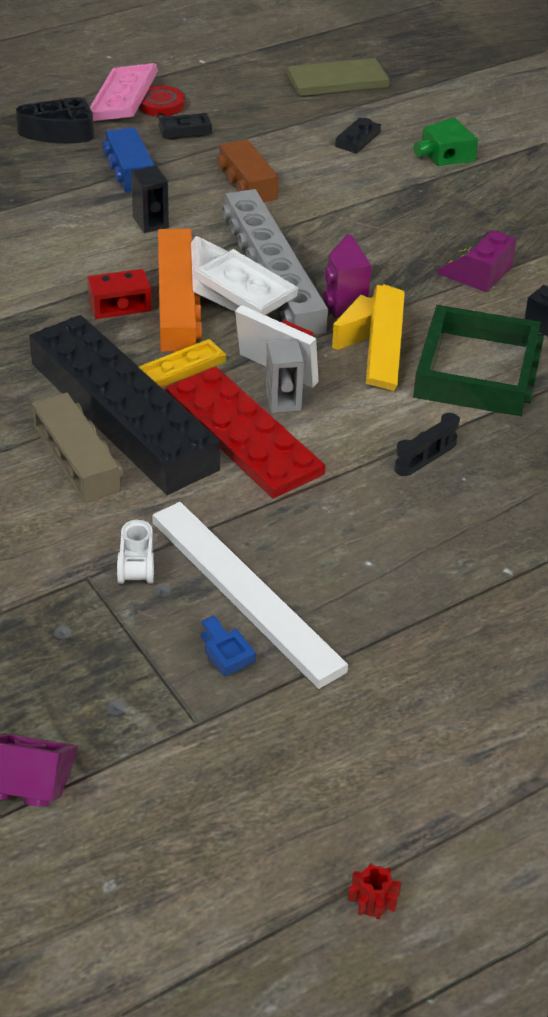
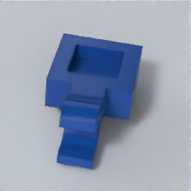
M214 615L201 621L202 626L206 630L201 633V638L205 642V653L224 677L256 661V652L237 629L226 632Z

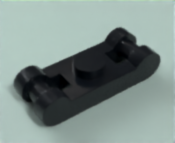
M445 413L441 416V422L419 433L417 437L412 440L405 439L399 441L396 449V454L399 458L395 461V472L400 476H409L454 448L457 444L458 436L455 431L459 428V416L455 413Z

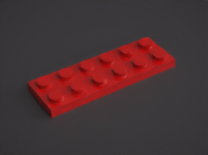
M216 366L165 387V391L220 440V449L272 499L325 475L326 465Z

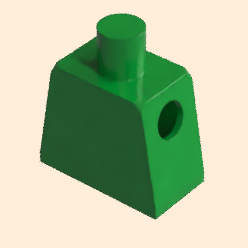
M455 117L424 127L422 141L415 142L413 149L416 157L428 156L438 166L475 162L478 138Z

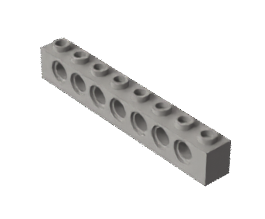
M256 189L226 193L225 205L221 207L222 217L224 221H228L231 234L236 235L239 248L245 251L246 257L298 287L297 297L275 309V311L280 313L282 321L285 320L312 331L314 335L327 333L328 308Z

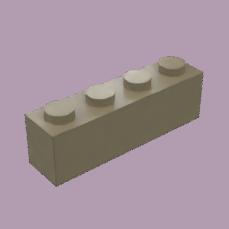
M67 392L33 402L34 428L83 502L87 503L120 492V477H123L121 463L117 458L114 459L111 456L106 441L104 439L100 440L97 436L92 421L86 420L80 404L74 403Z

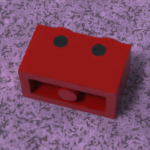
M144 269L87 276L88 297L95 319L152 311L151 286Z

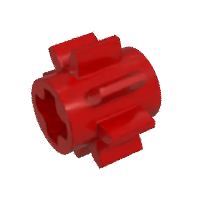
M369 863V866L362 873L358 871L353 872L352 886L349 887L348 901H357L359 915L365 914L376 917L378 920L387 909L393 912L396 911L401 882L392 881L391 868L385 869Z

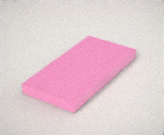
M156 63L113 68L90 106L93 113V121L134 117L158 73Z

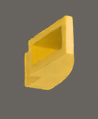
M385 284L382 285V286H384V287H388V288L396 289V290H399V291H403V290H400V289H397V288H394V287H391V286H388V285H385ZM360 295L334 323L332 348L336 350L370 338L373 296L369 298Z

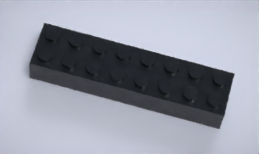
M82 315L71 317L66 321L29 335L32 365L62 394L67 392L74 403H79L83 414L166 495L220 471V440Z

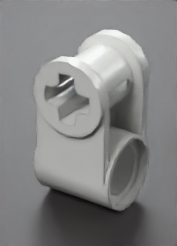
M131 520L122 527L120 552H118L117 561L118 584H124L125 580H146L148 584H153L154 582L152 526L144 520Z

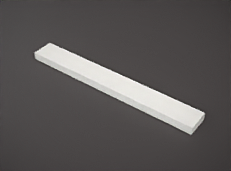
M181 502L152 515L153 524L318 689L348 672V664Z

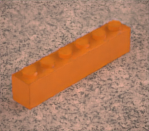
M158 229L161 352H177L196 344V339H202L200 295L193 292L191 242L193 240L191 229Z

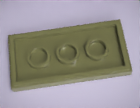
M376 58L287 66V75L298 96L389 87L390 79Z

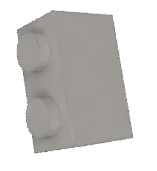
M298 339L267 341L266 394L271 413L302 410L304 360Z

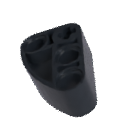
M72 97L24 104L16 108L18 134L24 138L60 144L83 143L94 138L93 113L83 98Z

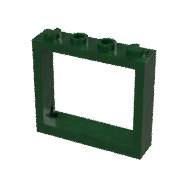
M436 304L415 375L413 398L522 417L524 403L531 404L542 351L544 334H539L541 322ZM444 333L526 347L518 386L433 371Z

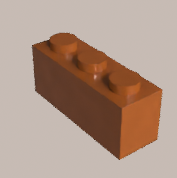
M248 139L220 145L219 155L217 156L218 168L220 171H223L229 183H232L238 192L256 189L263 202L278 199L279 176Z

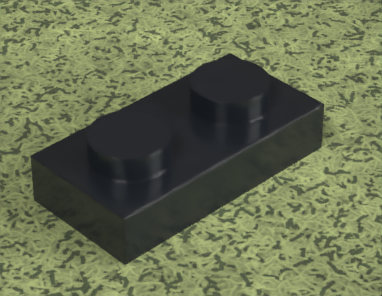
M207 113L158 117L159 129L163 138L178 139L183 136L201 137L204 134H212V124Z
M359 117L336 137L335 147L357 154L380 134L381 124L372 122L368 118Z

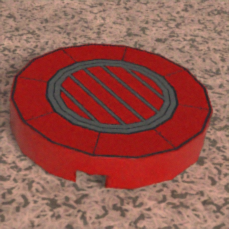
M151 86L138 108L151 116H158V113H164V116L175 115L184 109L185 95L181 90L172 86Z

